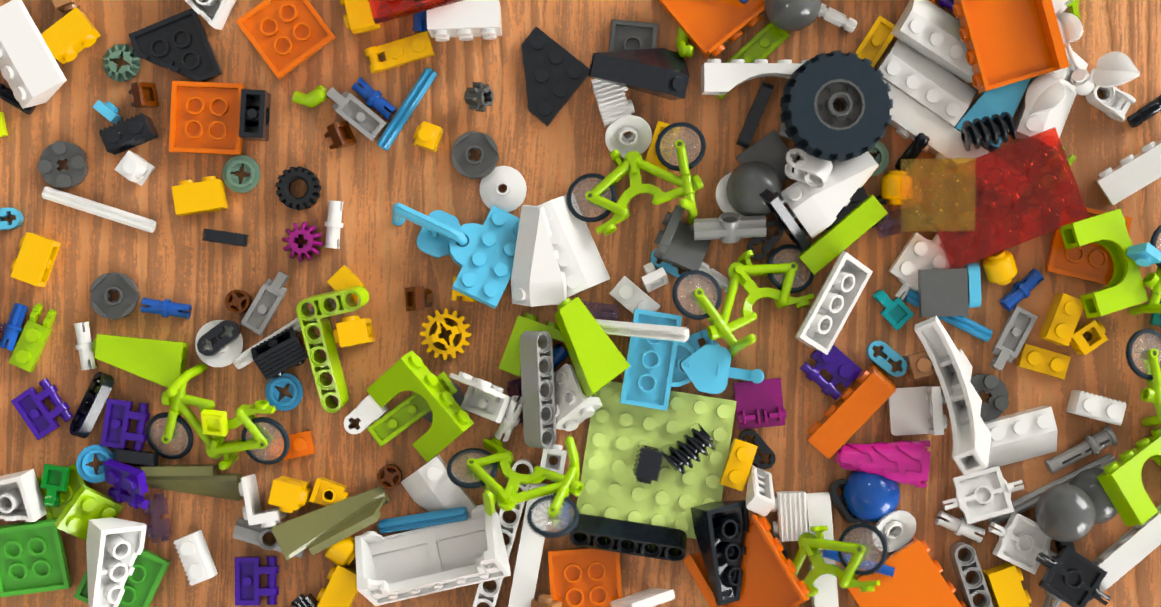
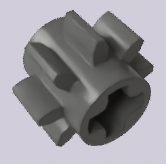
M473 82V88H466L465 102L469 105V109L485 112V106L492 105L494 94L489 89V84Z

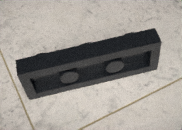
M765 189L760 194V197L764 200L789 238L804 251L812 245L807 239L809 234L802 225H798L795 222L798 219L797 216L789 208L786 209L784 206L786 203L785 199L778 192L774 194Z

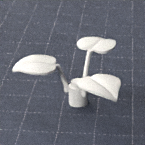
M1063 12L1056 18L1063 43L1075 68L1070 78L1071 83L1061 78L1055 81L1050 75L1036 78L1026 91V110L1029 116L1058 107L1066 98L1067 91L1065 86L1069 87L1071 91L1075 90L1077 94L1084 96L1090 94L1095 85L1101 88L1118 86L1140 76V73L1130 58L1122 52H1110L1101 56L1096 63L1097 68L1091 69L1090 74L1087 70L1080 69L1069 42L1077 41L1082 37L1083 26L1078 17L1071 13Z

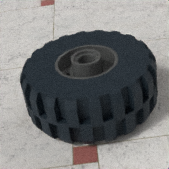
M832 51L816 55L794 71L789 81L786 82L783 89V97L780 99V107H782V114H780L781 122L785 124L787 137H791L795 142L794 146L811 156L831 162L847 161L871 150L878 140H881L885 135V128L890 124L892 118L889 114L890 109L893 108V99H889L888 95L891 89L889 84H885L882 80L883 73L880 69L875 70L871 66L872 62L867 58L862 60L857 57L858 54L848 52L845 54L841 51ZM833 103L838 105L839 111L833 108Z

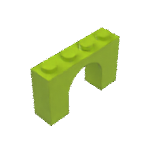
M1121 209L1105 212L1059 227L1066 250L1089 243H1097L1109 252L1113 260L1114 271L1110 282L1102 289L1080 295L1087 319L1104 316L1149 301L1147 289L1141 277L1140 267L1126 255L1128 247L1133 246L1129 238Z
M526 312L524 316L518 315L498 369L521 377L520 337L525 331H546L551 335L552 339L564 342L558 325L547 321L546 325L537 322L538 317ZM574 369V372H575L576 377H577V379H578L579 385H580L581 390H582V392H583V394H584L583 388H582V386H581V383H580V381H579V378H578V376H577V373H576V371H575V369Z
M413 350L401 357L366 389L381 408L402 391L418 393L428 402L433 414L432 425L423 436L412 444L427 463L474 424L467 412L462 410L453 396L446 391L438 381V378L430 372L422 359Z
M1161 426L1154 428L1151 431V436L1137 441L1134 449L1121 453L1118 461L1104 466V471L1097 476L1126 527L1142 525L1158 512L1143 487L1141 471L1148 458L1154 460L1161 467Z

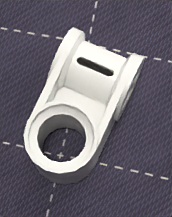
M1095 85L1093 91L1086 95V100L1090 105L1119 122L1125 121V114L1130 105H1134L1136 102L1133 96L1116 87L1101 88ZM1098 89L1103 92L1104 97L1102 100L1097 96Z
M794 148L786 154L787 164L785 165L784 172L790 179L806 183L815 188H822L833 168V163L811 156L799 148Z
M369 394L346 416L344 428L350 434L361 433L383 416L389 408L386 405L381 408ZM351 418H359L361 420L359 422V429L357 427L351 428Z

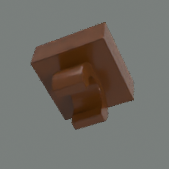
M135 82L131 84V89L128 92L133 94L134 102L131 103L132 107L154 108L159 106L155 83Z
M348 121L333 123L326 127L328 132L324 136L325 138L331 137L334 143L329 146L330 149L349 147L357 143Z
M424 286L405 288L406 311L425 310L426 307H431L432 303L424 301V295L430 294L432 291L424 289Z

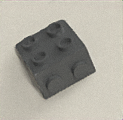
M676 205L672 213L669 211L666 213L662 222L665 225L664 231L659 230L654 243L658 245L653 256L687 271L699 270L711 240H694L693 226L680 221L685 208Z

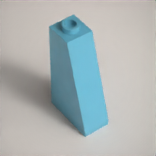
M1031 78L982 92L966 110L954 128L961 132L964 121L969 120L972 123L973 119L979 118L982 120L984 116L991 118L993 114L1000 116L1002 112H1008L1013 118ZM1001 137L998 138L997 145H994L992 140L989 139V146L985 148L992 151L998 149L1002 142Z

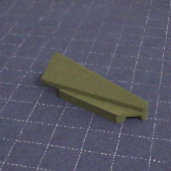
M218 464L129 465L144 471L149 488L236 501L242 499L238 487L242 474H218Z
M379 486L272 526L271 530L286 560L291 559L307 547L313 556L377 522L381 516V507L389 503L390 499L384 488Z

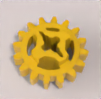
M445 308L444 314H441L439 310H435L436 317L428 315L427 318L430 322L422 323L426 331L420 332V335L425 336L426 339L421 344L429 345L426 350L427 353L435 351L434 358H438L440 354H443V359L447 360L448 354H451L455 359L457 358V351L462 354L465 352L462 348L463 345H470L466 341V337L472 336V333L466 332V329L471 325L463 324L466 317L461 316L458 318V311L456 310L452 315L449 314V309ZM445 318L452 319L459 325H448ZM437 322V330L435 334L430 336L431 328ZM443 327L446 330L452 331V334L449 335V341L446 338L440 337V334L443 333ZM462 333L459 344L455 346L456 336ZM440 342L444 344L447 350L437 348L434 343Z

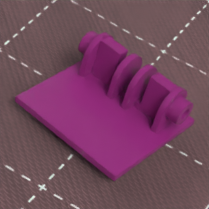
M781 378L765 379L760 383H753L752 381L733 383L735 401H737L738 430L785 425L786 411L783 407Z

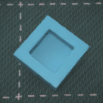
M98 100L93 106L101 115L116 125L123 119L118 114L120 109L110 101L104 103Z
M1148 242L1128 247L1126 255L1142 267L1161 263V252Z

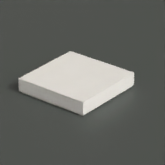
M649 588L611 601L610 605L611 607H653L673 600L675 594L673 589Z

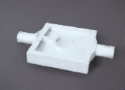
M938 229L932 240L924 238L917 232L912 234L888 270L902 284L895 297H899L904 301L910 290L918 292V270L948 269L955 258L946 253L940 246L947 235L946 232Z
M995 466L966 476L962 475L953 478L952 482L956 491V498L942 501L945 511L959 507L963 512L966 524L970 525L1013 513L1011 492L1024 490V484L1021 485L1023 483L1022 480L1007 483L1002 476L1000 467Z
M1017 512L1011 513L1004 527L994 522L990 524V526L997 528V530L989 527V532L999 536L992 554L1034 575L1041 564L1036 561V557L1038 556L1045 560L1038 555L1040 552L1052 560L1054 559L1052 556L1056 557L1058 555L1049 550L1052 539L1044 534L1038 523Z

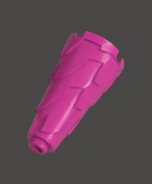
M928 440L876 442L871 444L845 443L836 452L835 462L840 463V467L846 470L878 474L898 483L926 488L927 483L925 481H928L930 452L927 451L928 448L924 447L931 446Z

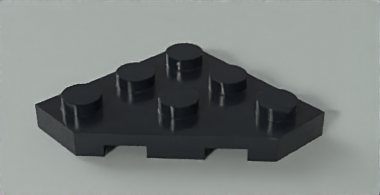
M192 8L128 34L137 56L141 59L197 82H205L223 74L201 19Z
M535 27L521 45L528 108L533 116L548 127L588 77L590 69L538 27Z

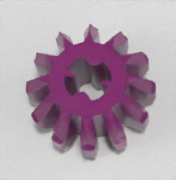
M303 222L301 228L297 223H294V232L290 229L285 230L290 237L282 238L283 242L289 243L283 250H292L289 258L294 259L297 256L298 262H303L304 257L308 261H312L311 252L319 255V250L315 248L316 246H323V242L316 241V239L322 237V233L314 234L317 227L312 225L308 229L307 222ZM302 236L308 240L307 245H303L304 248L298 244V240L302 239Z

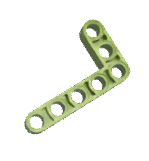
M362 286L313 295L300 301L296 308L320 402L323 409L329 413L339 411L349 401V393L329 316L352 312L365 306L369 301V293ZM352 293L358 296V304L352 300ZM330 298L335 300L336 309L330 305ZM308 303L313 305L314 313L309 311ZM314 326L320 330V336L315 334ZM320 349L326 353V359L320 355ZM326 372L332 376V382L326 378ZM332 395L337 397L339 404L333 402Z

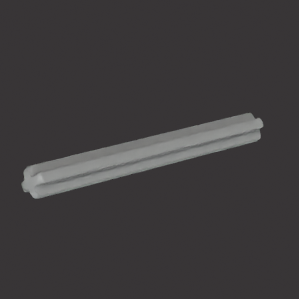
M1107 454L1012 501L1014 512L1020 514L1036 506L1039 497L1048 488L1059 484H1069L1071 479L1086 469L1099 468L1103 470L1104 466L1116 461L1112 454ZM1011 513L988 519L987 521L989 524L992 522L1000 524L1008 520Z

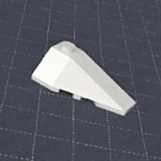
M867 151L853 159L834 162L833 168L822 188H815L806 183L796 181L782 191L781 195L811 238H814L834 223L837 219V214L844 206L846 207L850 203L852 195L858 188H862L879 165Z
M522 205L511 275L512 304L529 307L557 305L567 299L566 277L564 272H560L557 262L559 255L557 250L554 251L550 240L552 232L544 207Z
M437 455L401 481V484L413 501L428 512L466 507L469 517H471V511L476 507L465 489L455 485L449 479L447 464L440 455Z
M113 517L89 520L86 539L88 607L119 606L125 592L123 587L129 575L132 576L135 569L133 564L137 555H141L144 548L147 527L145 523Z

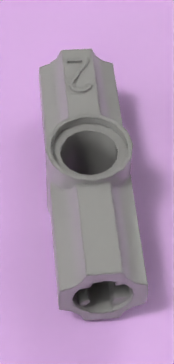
M727 212L721 214L719 218L693 219L694 240L720 239L723 243L731 244L738 242L740 238L766 237L765 215L739 216L737 213Z
M238 518L232 538L261 546L265 550H275L282 553L277 541L272 544L265 540V534L272 532V526L261 528V524L249 526L248 520L245 521L244 518ZM305 549L295 555V557L302 558Z

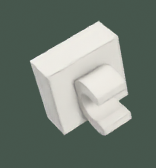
M652 262L643 266L646 275L641 278L648 293L669 283L663 267L656 270Z

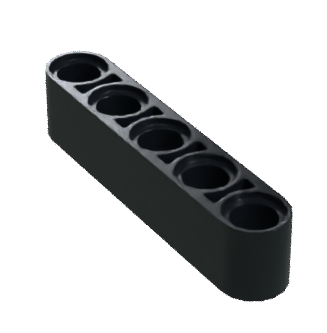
M579 514V521L569 535L571 543L581 547L669 561H681L686 556L687 535L684 531L674 528Z

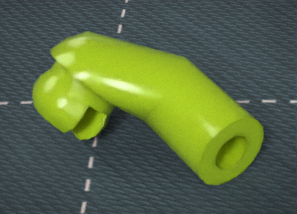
M678 26L676 38L678 54L682 58H691L694 55V47L687 45L688 37Z
M318 85L308 94L295 91L292 102L310 108L316 107L325 101L327 89L322 85Z

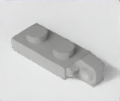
M333 87L326 93L335 102L332 108L372 142L387 125L383 119L351 93L344 91L341 95Z
M279 271L274 280L268 279L266 283H263L240 324L262 336L286 296L285 294L288 289L284 286L290 276Z
M1017 305L1013 308L993 346L991 353L995 356L990 367L997 371H1002L1006 362L1011 363L1014 358H1017L1038 316Z

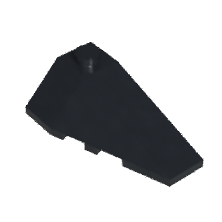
M665 48L593 53L588 77L665 99L678 100L685 99L690 75L685 59L680 57L678 52Z
M746 500L711 502L691 507L695 536L716 604L721 606L740 600L743 578L741 564L743 554L746 555L747 547L744 546L746 532H749L750 526Z

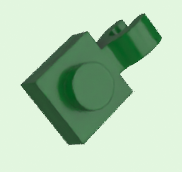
M44 464L40 488L47 489L44 506H59L61 499L60 491H67L71 467Z

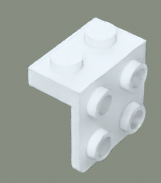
M565 364L554 373L556 429L573 431L586 418L593 416L595 411L602 407V403L598 397L590 396L587 398L583 394L572 365Z
M461 371L458 375L450 373V378L469 386L461 408L501 424L511 400L510 396L503 394L504 389Z
M941 386L895 388V392L888 398L890 433L894 436L916 434L944 435V429L947 428V418L943 414L942 405H945L946 400L943 391H941Z
M250 474L241 477L238 487L240 496H244L243 517L245 521L248 520L249 526L261 524V528L281 523L280 519L287 516L286 512L280 511L278 508L262 511L256 475Z

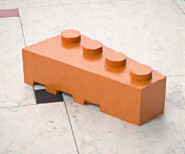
M872 363L860 374L857 381L842 393L840 400L836 404L829 406L824 412L825 416L820 422L815 421L808 429V441L830 459L895 392L894 381Z

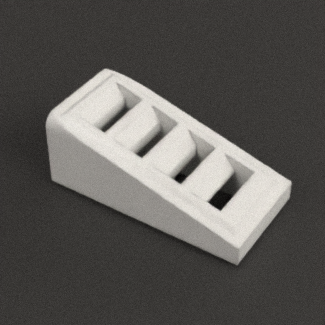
M752 465L747 482L746 508L761 516H767L775 506L772 474Z

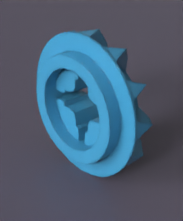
M283 373L277 378L272 377L265 388L267 401H269L271 406H275V409L280 411L294 409L301 402L304 393L302 382L295 375ZM289 385L288 391L293 397L285 396L281 398V391L277 387L285 388Z
M94 444L85 447L77 457L76 468L78 474L84 480L99 483L106 480L103 464L98 466L96 474L94 468L86 465V463L93 461L95 453L97 459L102 462L113 459V453L105 446Z

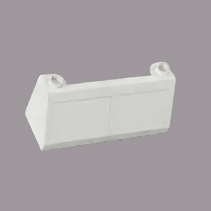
M484 504L476 506L471 511V517H468L466 521L424 527L382 537L375 531H367L363 535L355 536L357 590L374 606L511 576L498 513L495 511L492 516H489L485 512Z

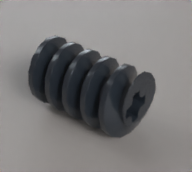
M1002 112L1000 116L993 114L991 118L984 116L982 120L976 118L973 119L972 123L967 120L963 122L961 127V139L967 152L970 151V144L972 143L975 149H979L981 141L985 147H988L989 139L992 140L994 145H997L999 137H1001L1004 143L1008 142V135L1013 140L1016 137L1014 121L1008 112Z
M699 423L700 431L692 428L693 437L687 434L683 435L685 443L677 440L678 449L676 450L670 446L669 451L671 455L669 456L665 453L663 455L676 472L679 471L685 474L684 465L693 468L691 459L700 462L699 453L705 456L708 455L706 447L713 450L716 449L714 441Z

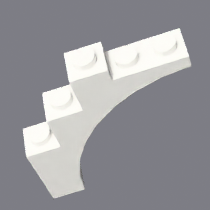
M934 316L916 324L914 330L921 340L940 381L952 426V457L964 476L987 468L991 433L980 417L982 400L970 382L973 367L962 349H957L938 317Z

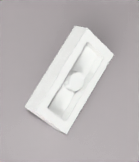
M625 275L609 293L632 314H634L635 308L656 312L660 307L657 302Z

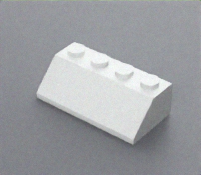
M12 0L0 6V70L3 78L12 89L15 99L18 100L22 109L46 103L67 80L22 0Z
M910 0L890 34L964 82L972 83L974 72L972 65H969L966 60L967 47L959 35V28H961L959 20L929 0Z
M900 39L896 40L878 66L883 73L881 78L952 127L957 125L976 93L970 86Z
M1065 48L1070 67L1032 77L1028 87L1032 81L1043 75H1050L1055 81L1061 78L1071 83L1070 78L1075 68L1067 49ZM1073 51L1080 69L1086 70L1088 64ZM1065 86L1067 91L1066 98L1058 107L1029 116L1026 110L1024 95L1014 120L1015 138L1054 152L1077 94L1076 91H1071L1069 87Z
M572 193V206L578 214L583 216ZM567 195L538 205L544 207L552 232L550 240L554 251L557 250L559 255L557 262L560 272H564L566 277L567 298L610 280V276L586 222L577 219L570 212L567 205Z
M842 251L794 338L828 355L873 271L847 252Z
M1039 406L1001 416L991 421H983L991 433L988 464L985 469L995 466L1000 467L1057 451L1058 429L1052 407Z

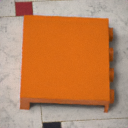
M657 0L706 59L712 54L714 57L718 56L726 49L724 44L729 40L734 43L744 34L742 30L747 26L750 28L755 26L761 20L760 15L765 12L764 0H749L746 4L741 3L739 0Z
M954 0L953 13L956 19L959 18L961 26L959 28V35L962 42L966 44V60L969 65H972L974 72L972 82L979 93L1070 67L1052 0Z
M760 515L751 516L752 519L749 520V532H746L744 546L747 547L746 555L743 554L741 564L743 578L740 600L718 606L701 552L698 551L695 554H690L683 559L710 607H797L810 599L807 595L809 593L808 587L803 580H798L794 573L797 571L795 565L790 559L786 560L782 553L784 550L783 545L777 537L773 538L769 531L771 526L764 516L761 518Z
M916 537L912 538V542L887 557L884 565L895 568L893 577L875 572L870 575H859L855 578L863 582L880 580V585L875 586V591L860 592V587L846 588L858 607H967L962 600L958 601L954 593L957 591L950 580L945 581L941 575L944 570L936 559L932 561L928 553L931 550L923 539L920 541Z

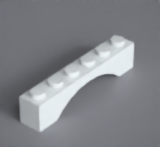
M708 59L707 63L701 66V95H725L741 83L755 78L779 77L790 79L794 71L807 60H802L801 63H792V60L783 59L778 60V63H768L767 59L754 60V63H745L744 59H733L731 63H721V59Z

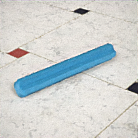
M428 67L424 69L377 141L379 147L386 151L389 150L437 76L434 70Z
M910 290L905 297V301L919 308V293ZM965 316L938 317L984 342H988L993 334L992 330Z
M458 507L380 520L378 528L381 534L449 524L468 520L469 513L466 507Z

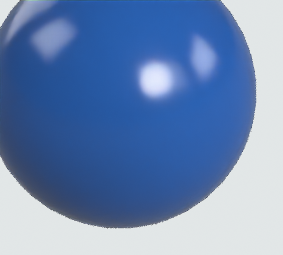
M853 471L846 479L848 481L844 485L843 495L846 498L847 508L854 517L859 518L863 522L876 523L882 517L897 509L900 501L898 482L887 479L882 475Z

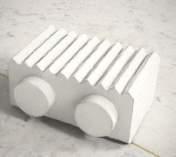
M599 79L591 80L604 128H607L612 121L621 116L635 113L632 100H627L625 91L628 90L627 87Z
M1073 390L1069 398L1067 412L1121 426L1127 404L1097 394Z
M775 492V506L772 512H776V521H772V533L774 536H777L780 542L798 541L801 534L808 532L806 492Z
M202 530L174 541L173 544L178 549L177 553L180 554V562L185 567L184 571L186 576H188L187 580L190 581L189 585H195L218 574Z

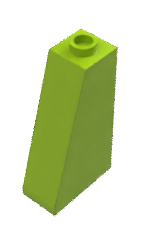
M577 296L571 301L568 297L557 306L560 310L554 314L584 394L588 398L630 367V365L580 298Z
M97 334V338L94 339L92 344V351L95 353L94 358L168 388L177 377L186 371L188 343Z

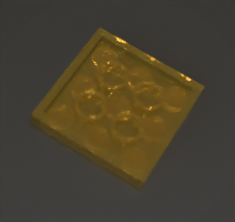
M975 158L901 159V232L975 231Z

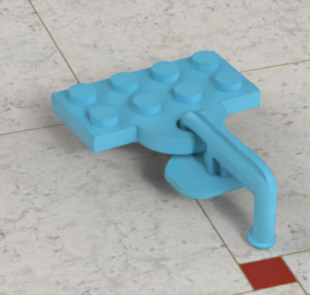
M395 203L392 207L391 221L393 225L401 226L406 219L421 226L422 229L416 241L418 248L435 258L450 255L454 263L461 267L452 289L496 309L512 275L520 218L492 206L483 225L468 223L460 226L455 216L442 210H435L427 216L401 203Z
M636 308L634 310L633 323L681 327L682 316ZM630 337L626 360L630 367L624 372L620 403L667 411L671 387H681L691 381L700 392L719 394L726 389L728 378L760 383L764 379V373L759 369L752 371L730 367L731 354L722 346L706 344L695 352L688 343L682 341Z

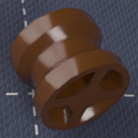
M232 290L225 297V305L232 313H246L253 302L250 294L243 290Z
M387 464L377 473L378 483L385 489L395 488L403 478L402 470L395 464Z

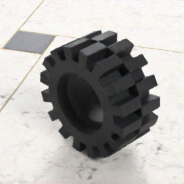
M293 166L289 170H284L282 176L279 175L277 178L279 182L275 186L277 187L276 194L285 206L294 210L309 209L312 204L315 205L317 203L316 200L321 195L319 194L321 186L319 185V179L313 172L300 166ZM301 179L307 184V192L304 196L297 198L290 193V185L293 181Z

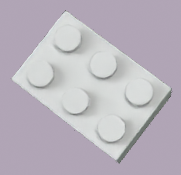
M426 0L427 30L431 38H435V41L445 42L449 41V38L459 37L461 41L473 40V37L483 36L484 40L497 39V36H502L499 0Z

